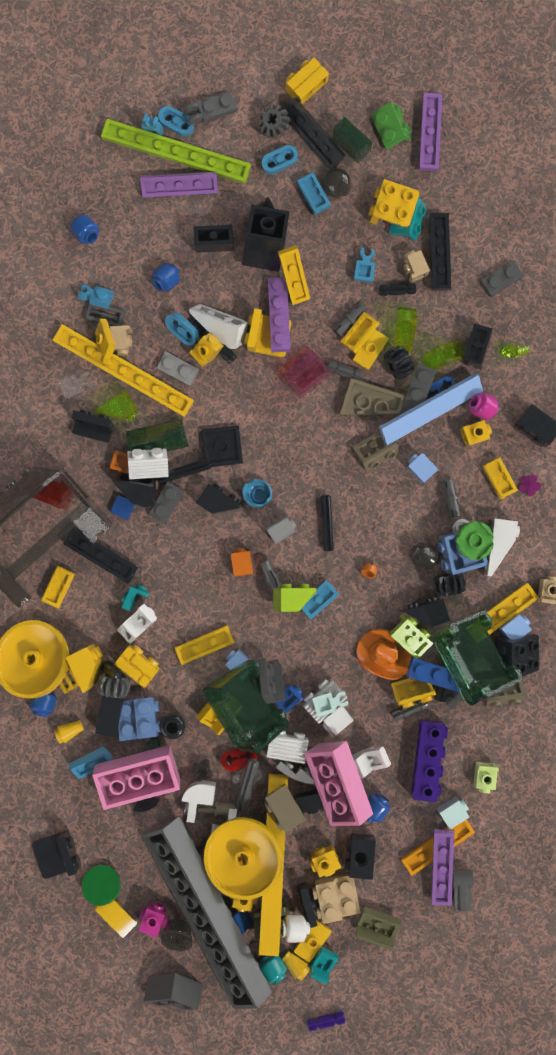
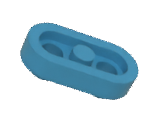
M170 106L160 109L158 118L163 127L182 137H188L194 132V125H190L188 122L190 116ZM166 117L172 118L170 121L165 120ZM187 125L188 128L184 130L182 126Z
M286 145L266 154L262 159L263 171L266 174L273 175L295 165L298 160L296 148ZM290 155L292 158L287 160L285 156ZM273 163L275 166L270 168L268 164Z
M173 312L166 317L165 324L167 329L185 345L191 346L199 340L198 330L181 314Z

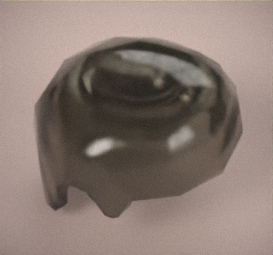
M334 168L325 174L322 180V188L328 196L338 199L350 193L352 179L345 170Z

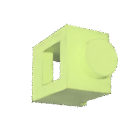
M475 763L473 785L479 788V792L490 793L491 790H496L499 767L492 763ZM489 777V782H484V778Z

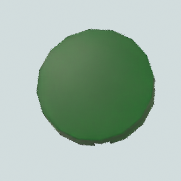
M97 865L91 868L82 882V892L85 899L90 904L96 906H105L112 903L118 897L121 890L119 873L107 865Z

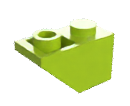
M280 584V588H273V611L299 612L316 593V588H309V584H298V588H292V584Z

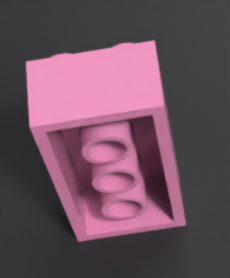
M347 741L319 743L304 753L330 826H360L373 815Z
M170 745L95 764L92 774L103 810L180 790L181 779Z

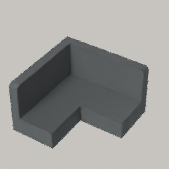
M176 973L150 976L147 981L144 1002L157 1007L174 1006L184 1011L199 1009L202 984Z

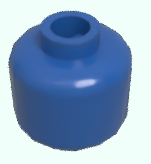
M80 215L73 219L70 228L73 236L82 244L94 243L99 235L98 225L88 215Z
M162 263L152 273V284L159 291L169 292L180 281L179 269L174 264Z
M51 692L43 697L31 699L29 709L33 711V715L48 717V714L54 712L57 696Z
M378 792L376 794L372 793L367 798L373 815L367 821L373 823V821L382 822L390 811V801Z

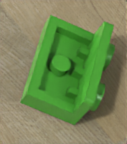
M392 102L387 103L371 114L387 150L403 140H411L409 134L411 133L410 127L402 118L404 115L399 105H395Z

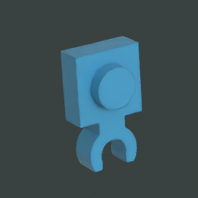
M145 113L141 125L142 129L161 136L164 134L163 126L158 121L159 119L157 117L152 119Z
M361 248L360 258L362 261H356L354 281L373 283L376 263L370 261L374 257V249L371 250V255L366 256L364 248Z
M82 284L81 291H78V299L89 300V304L105 309L109 308L114 298V291L98 286L95 289H91L88 285Z

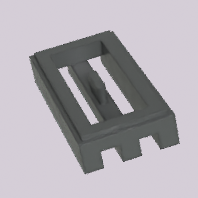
M88 304L84 317L85 320L95 323L99 322V318L90 316L91 313L118 321V324L107 321L109 327L122 326L127 313L125 310L109 306L108 309L101 308L121 314L120 317L93 310L92 306L94 305Z

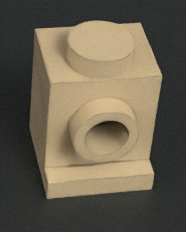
M413 250L404 255V269L407 274L411 275L409 278L410 283L428 276L430 269L421 250L417 252Z
M129 325L110 326V331L116 345L114 353H117L118 356L128 355L129 347H132V336L128 335L132 333L131 327Z
M547 576L546 579H540L538 602L556 604V577ZM552 586L554 587L553 594L549 591Z

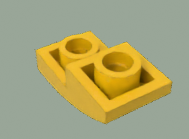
M116 899L105 906L94 907L96 912L121 937H124L137 924V921L123 909Z

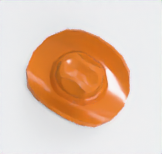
M380 628L368 631L362 636L357 645L356 655L359 664L370 673L388 680H397L407 673L410 659L413 656L389 634L390 630Z

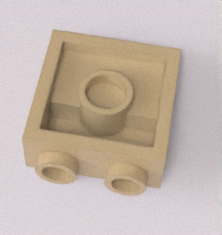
M349 874L315 880L316 887H313L312 890L314 900H319L320 906L316 907L318 919H322L323 924L340 921L342 917L361 913L354 878H349Z

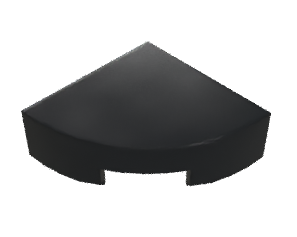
M151 797L137 801L133 810L137 812L150 810L158 804L159 799Z

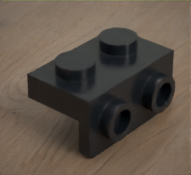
M82 409L79 412L73 410L71 418L75 422L72 430L74 435L105 443L110 442L114 424L109 420L110 417L102 414L94 416L91 415V412Z

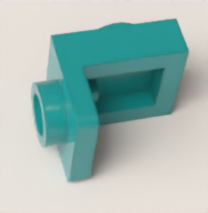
M139 584L136 587L131 586L129 592H125L122 597L121 603H124L122 608L128 611L132 610L138 594L149 597L151 593L147 592L148 588Z
M321 946L310 962V977L316 981L328 984L329 973L339 960L338 954Z

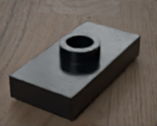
M304 882L297 884L306 921L309 922L311 928L318 925L313 909H316L313 897L309 896Z

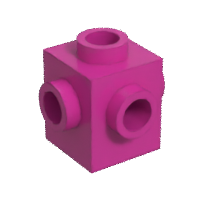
M149 902L147 908L143 907L139 917L142 920L139 932L157 938L160 928H165L169 917L165 915L167 908L159 902Z

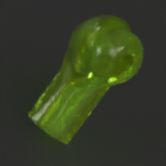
M506 344L500 349V355L509 358H517L530 352L527 345L517 347Z

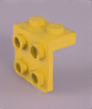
M384 179L381 187L377 186L374 198H377L375 205L371 204L368 213L371 216L369 223L377 225L378 220L381 219L407 228L410 225L419 191Z
M254 308V313L249 315L248 325L251 326L250 333L246 332L244 344H247L248 351L285 357L286 352H271L270 318L267 315H262L261 309Z

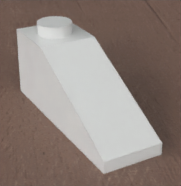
M202 304L189 309V313L226 347L236 349L244 344L248 327L247 321Z
M491 519L490 529L493 532L494 545L490 554L486 556L488 565L485 566L484 576L493 575L516 541V537L518 538L520 533V527L517 526L518 521Z

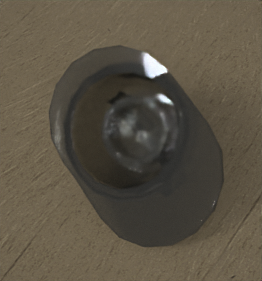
M180 914L176 916V919L168 920L164 930L161 932L163 946L173 951H187L192 947L191 928L187 921L181 920Z

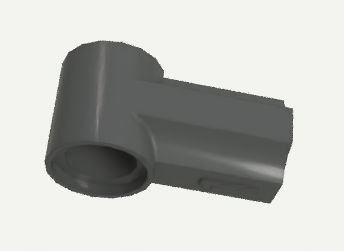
M453 870V907L459 911H468L471 909L472 870Z

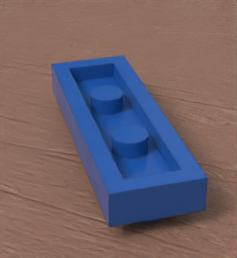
M412 657L406 673L407 677L457 692H462L467 675L463 672Z

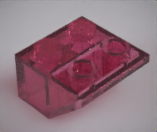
M308 346L277 368L299 399L303 398L331 375V371Z

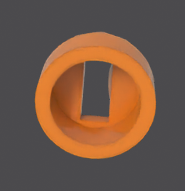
M367 562L363 565L361 574L366 578H375L377 566Z

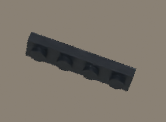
M297 98L292 99L286 108L290 123L329 169L334 170L346 155Z
M430 213L431 291L451 290L449 213Z
M72 528L63 543L68 548L127 584L131 582L139 569L138 566L76 528Z

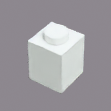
M338 706L336 712L330 713L323 720L325 723L322 725L328 733L333 732L337 735L354 720L344 707Z

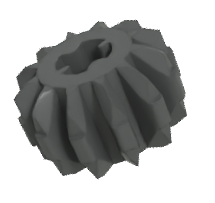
M270 104L269 110L264 107L265 113L259 114L262 120L258 121L261 133H266L267 138H271L273 135L277 139L279 133L284 136L283 129L288 130L289 126L286 123L290 122L287 110H282L279 104L276 108L273 104Z
M103 673L97 681V692L102 696L112 697L113 699L124 698L130 690V679L126 675H121L122 679L114 680L109 675Z

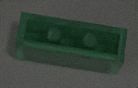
M182 418L126 431L129 451L134 449L152 450L153 448H165L167 451L189 446Z

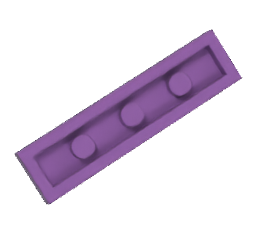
M423 93L419 171L438 172L442 94Z
M217 172L147 175L140 177L142 197L218 193Z
M268 278L271 352H290L288 289L285 278Z
M434 829L432 905H452L454 830Z

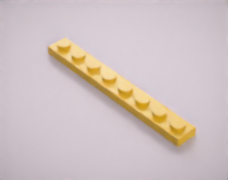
M63 324L52 340L183 417H186L194 403L193 399L115 354L112 355L110 360L103 359L98 344Z

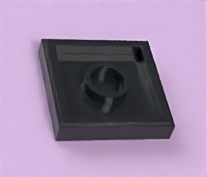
M239 425L201 430L204 459L210 460L211 467L243 464Z

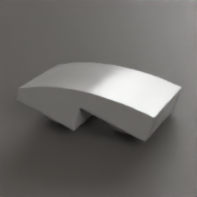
M279 759L276 763V768L285 775L303 783H315L309 767L306 766L304 768L300 765L294 770L295 766L290 761Z

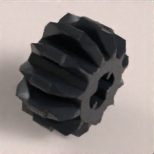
M393 346L383 355L386 368L394 378H405L414 370L412 356L409 355L403 346Z
M461 573L455 575L442 574L433 578V589L438 596L461 594L466 590V580Z

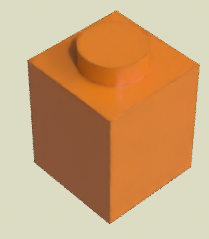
M246 548L234 549L235 553H231L233 575L253 574L250 551H246Z

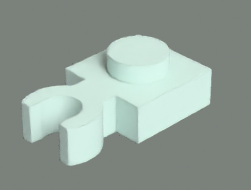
M339 691L333 697L331 692L312 697L317 716L320 717L336 712V705L347 706L349 704L348 700L344 702L339 700L341 695L346 694L345 691Z

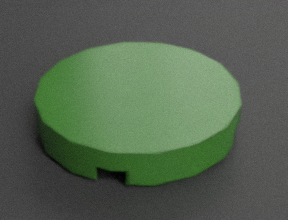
M476 521L467 522L460 527L456 534V548L466 559L480 560L488 556L493 549L494 536L486 524Z

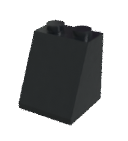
M251 204L242 260L243 266L279 272L281 263L278 251L283 250L285 246L290 211Z

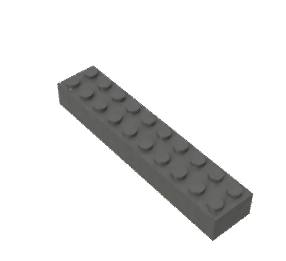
M179 817L156 823L141 836L233 1009L258 1008L272 993L269 983L263 976L258 962L254 959L249 945L245 942L240 928L231 916V911L223 901L222 894L209 879L204 861L198 854L193 840L189 837L184 823Z

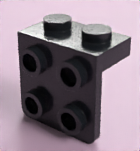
M531 634L517 640L502 636L495 637V674L514 680L539 670V636L537 634Z
M69 830L36 840L32 844L41 875L44 879L66 872L69 877L75 875L81 867L79 855L75 850V842Z

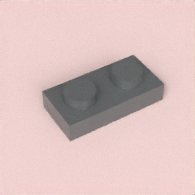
M513 260L483 278L480 282L488 295L492 297L523 278L524 275Z
M167 482L149 515L167 524L185 491Z

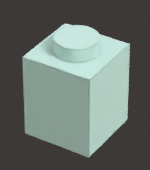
M456 796L437 808L449 829L454 828L469 818L466 812L469 808L463 799L459 801Z

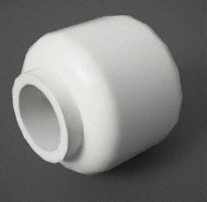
M287 915L281 921V937L288 943L304 942L306 936L310 934V924L306 922L303 915Z

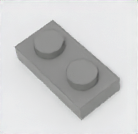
M166 351L157 366L158 370L190 387L199 372V369Z

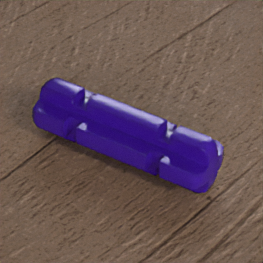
M341 1011L336 1012V1015L320 1016L316 1020L315 1018L308 1019V1029L312 1032L317 1031V1028L321 1030L333 1027L335 1024H345L344 1013Z

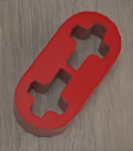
M244 747L225 752L221 756L220 762L226 771H235L246 768L249 761L245 758L247 753H250V759L258 760V756L252 747ZM228 758H232L233 760L231 765H228L227 763Z

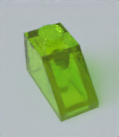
M397 307L393 346H403L410 354L417 326L416 308Z
M458 340L440 345L422 357L425 361V366L439 371L463 360L465 351Z
M127 390L94 409L97 415L102 414L110 417V419L123 422L135 420L138 417V413L141 412Z

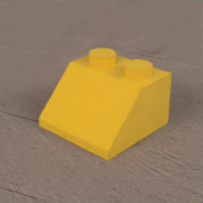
M95 644L66 657L82 693L94 686L101 666L103 654L98 646L95 647Z

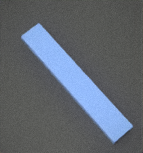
M475 373L379 426L384 443L389 445L471 399L474 395L483 392L479 375Z

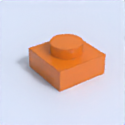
M115 450L110 469L129 474L128 454Z

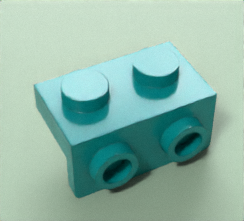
M419 197L410 225L405 228L391 223L390 235L409 237L412 241H417V237L421 232L422 218L426 213L425 204Z

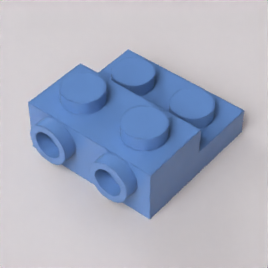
M457 532L439 536L440 541L437 542V548L443 554L444 560L441 561V566L444 571H447V574L455 575L488 565L487 557L480 560L466 559L459 553L455 543Z
M155 697L123 702L118 726L119 741L159 736L161 721L157 720V713L160 712L159 701H155Z

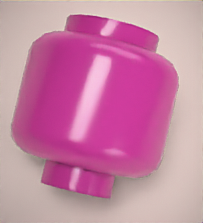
M480 392L471 398L469 402L470 411L473 415L483 420H489L498 412V401L495 397L485 392Z

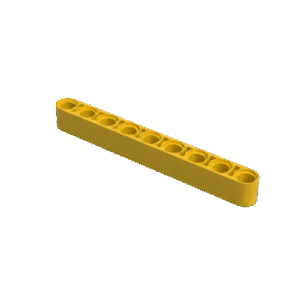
M269 773L268 794L284 784L288 787V776L285 774ZM268 810L266 826L275 834L281 845L283 866L275 885L262 896L259 955L279 956L285 831L283 829L279 830L274 821L276 819L274 812L269 813Z

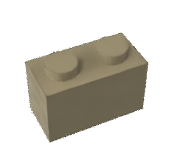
M286 784L265 796L267 801L264 804L269 813L274 812L276 816L274 821L279 830L283 829L287 833L306 821Z

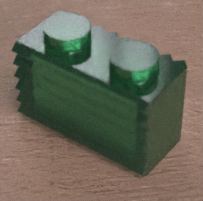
M343 117L333 128L332 140H335V143H338L340 148L346 150V153H349V156L351 155L354 161L360 163L370 153L373 142L346 117Z

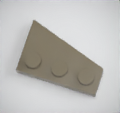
M351 378L339 415H399L406 395Z

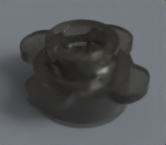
M205 759L201 763H194L192 765L197 781L212 778L214 773L210 769L209 760Z

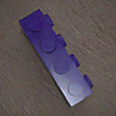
M419 720L411 797L413 800L437 802V797H440L441 785H439V777L443 776L441 759L445 757L446 751L443 742L444 739H447L448 728L445 727L442 721Z

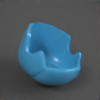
M254 479L244 484L242 496L249 506L262 508L271 501L272 490L270 485L264 480Z

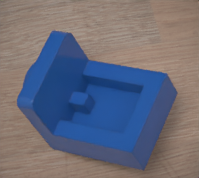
M287 684L284 687L286 700L275 702L284 714H287L299 701L303 700L301 696L303 692L296 685L292 687L290 684Z

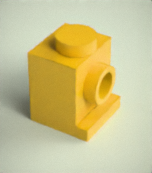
M210 332L203 336L189 353L203 367L213 361L224 346Z
M484 420L460 429L466 447L490 439L492 434L489 423L485 424ZM476 429H479V430H480V432H481V435H480V436L476 435V433H475V430H476Z

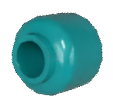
M264 956L260 959L261 964L259 968L269 984L276 985L286 977L285 972L287 968L279 956Z

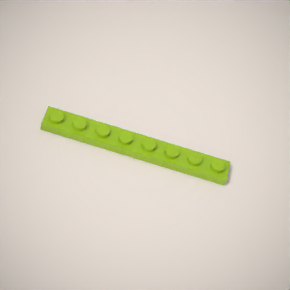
M106 119L101 134L102 140L204 172H217V176L245 185L251 169L250 163L110 119Z

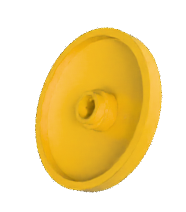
M37 620L23 621L7 630L0 639V684L14 696L28 699L43 697L55 690L63 681L69 666L66 657L69 656V649L62 633L51 624Z
M233 818L219 825L210 835L204 849V865L209 879L223 894L234 899L251 900L263 896L275 885L281 874L283 853L277 837L266 825L251 818Z

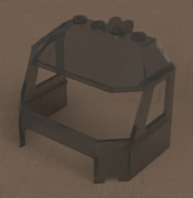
M28 467L20 474L22 476L17 482L13 480L6 486L8 490L0 493V526L58 476L63 479L82 502L7 569L0 564V589L18 608L25 601L32 598L15 580L21 573L75 526L94 543L98 540L96 535L99 532L104 534L113 524L110 518L64 468L33 467L31 469Z

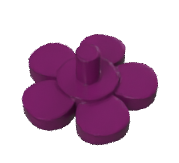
M531 475L529 479L523 476L520 479L522 483L519 486L520 492L525 493L527 491L528 496H534L535 490L539 491L541 489V483L536 482L537 476Z

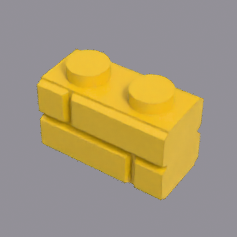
M315 57L310 61H304L297 73H291L286 78V92L293 99L297 98L302 104L328 82V71L321 66Z
M129 645L114 665L145 688L160 670V667H158L159 663L152 657L148 659L144 656V651L137 645H134V647Z

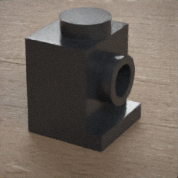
M317 789L296 794L297 804L303 815L306 812L308 814H315L322 809L323 804Z

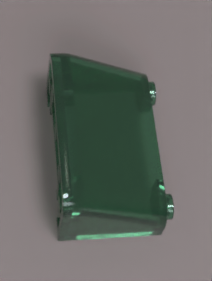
M486 609L448 625L434 636L435 644L464 700L469 705H475L524 680L519 668L512 664L505 665L487 631L492 628V618L488 615Z
M246 660L203 687V693L234 746L240 751L259 754L290 723L284 710L272 708L270 703L267 704L261 695V686L256 679L260 675V666L255 660Z

